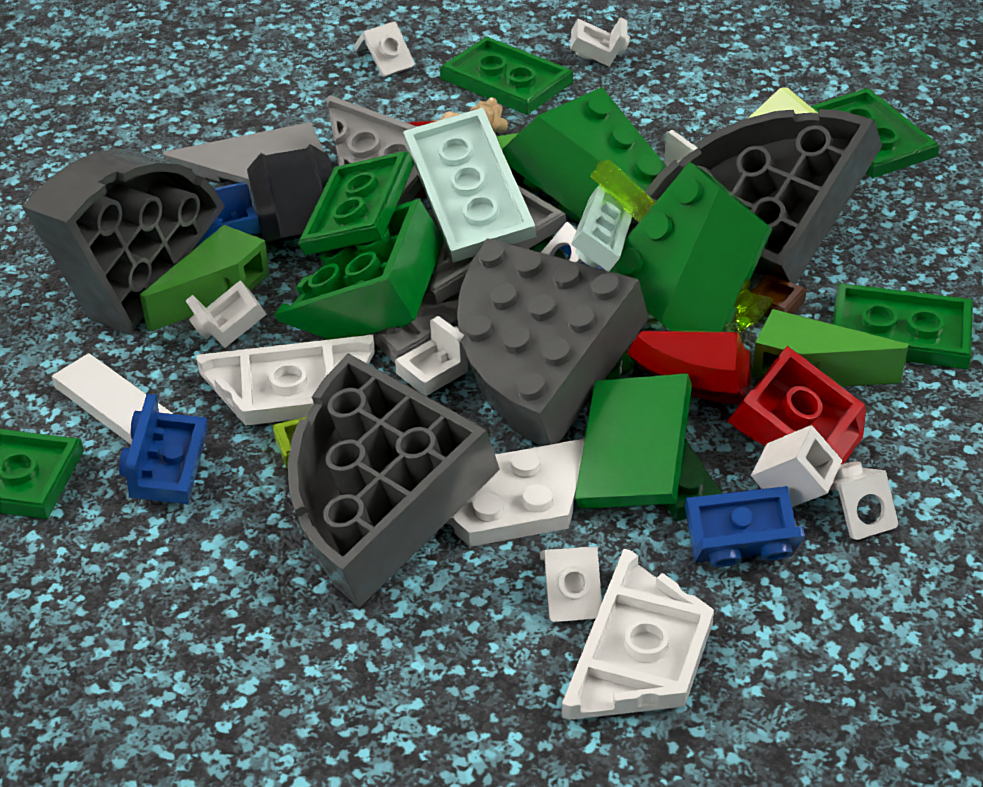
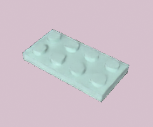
M483 108L403 131L405 143L414 161V166L453 262L475 256L487 238L512 245L537 237L534 221Z

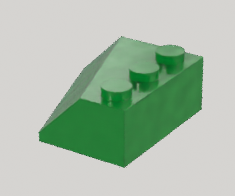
M603 87L538 115L502 149L508 165L525 177L524 184L534 191L540 188L558 202L557 208L577 223H580L588 200L599 184L634 209L631 221L646 214L638 200L657 175L667 167Z
M689 161L625 239L621 256L609 272L638 279L646 309L669 330L722 332L725 324H730L737 310L734 304L744 282L750 280L772 228L714 177Z
M416 199L396 206L383 239L324 251L319 257L323 262L322 267L312 276H304L295 287L300 295L293 304H282L274 314L277 320L328 340L365 336L392 327L402 328L415 321L444 241L442 234L421 200Z

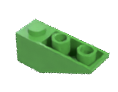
M227 225L220 227L140 294L147 329L154 331L195 315L186 302L192 295L207 308L240 280L250 291L270 274L265 240Z
M772 309L755 342L752 377L761 380L786 346H789L841 387L901 383L909 344Z

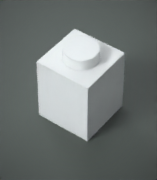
M810 425L767 443L751 477L758 483L761 489L788 486L791 505L794 507L828 494L843 460L818 431Z

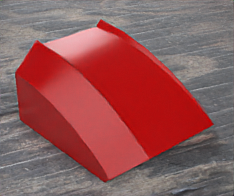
M641 331L626 353L640 368L651 376L688 374L692 383L691 395L698 398L740 405L750 392L752 353L745 348L738 332Z
M786 346L727 422L764 446L769 442L812 425L843 460L841 464H845L863 438L866 407L864 403L789 346Z

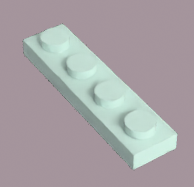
M599 184L588 200L571 245L576 248L577 256L586 264L594 268L600 265L609 272L621 256L634 209L601 184Z

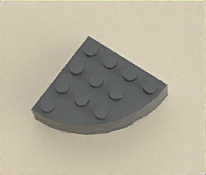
M794 109L773 111L740 120L711 133L697 142V149L687 154L679 162L675 159L657 175L638 202L647 214L689 161L714 177L772 228L754 270L761 274H770L796 284L878 154L882 143L874 120L844 111L819 109V113L795 114Z
M119 148L94 152L68 164L44 182L39 189L34 190L22 206L88 319L129 335L144 317L140 294L192 252L225 207L214 187L203 177L195 175L189 168L141 151Z
M488 238L469 265L460 288L457 308L458 328L464 334L461 343L483 398L492 410H496L500 416L506 419L510 428L525 439L540 446L560 443L591 400L595 381L606 379L649 319L638 279Z
M348 353L323 379L311 398L314 405L308 412L306 419H300L293 434L287 466L289 495L302 530L318 563L333 585L360 608L500 468L486 429Z

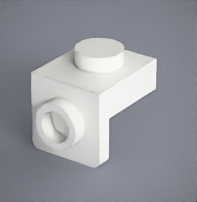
M620 17L612 32L609 33L577 19L571 30L570 49L574 50L584 59H593L610 67L616 55L622 56L629 44L630 36L627 35V20Z
M241 280L207 308L194 295L186 300L195 314L189 319L195 329L206 340L213 336L224 348L267 315Z
M440 316L430 320L431 340L395 360L396 374L425 396L468 372V358L461 343L464 334L459 331V328L453 327Z

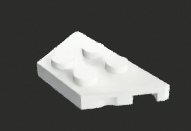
M373 335L199 354L197 355V363L201 376L245 426L288 421L308 415V412L314 405L311 398L323 379L348 353L369 364L375 354Z
M585 439L495 454L500 470L446 523L454 528L455 534L469 547L569 529Z
M623 549L563 699L562 718L573 720L685 707L713 624L714 609L696 596L684 593L680 589L679 584L662 573L656 578L638 565L637 554L631 550Z

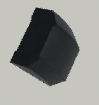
M311 144L304 149L269 155L260 153L247 168L251 198L259 219L262 239L265 240V244L301 238L333 172L328 154Z

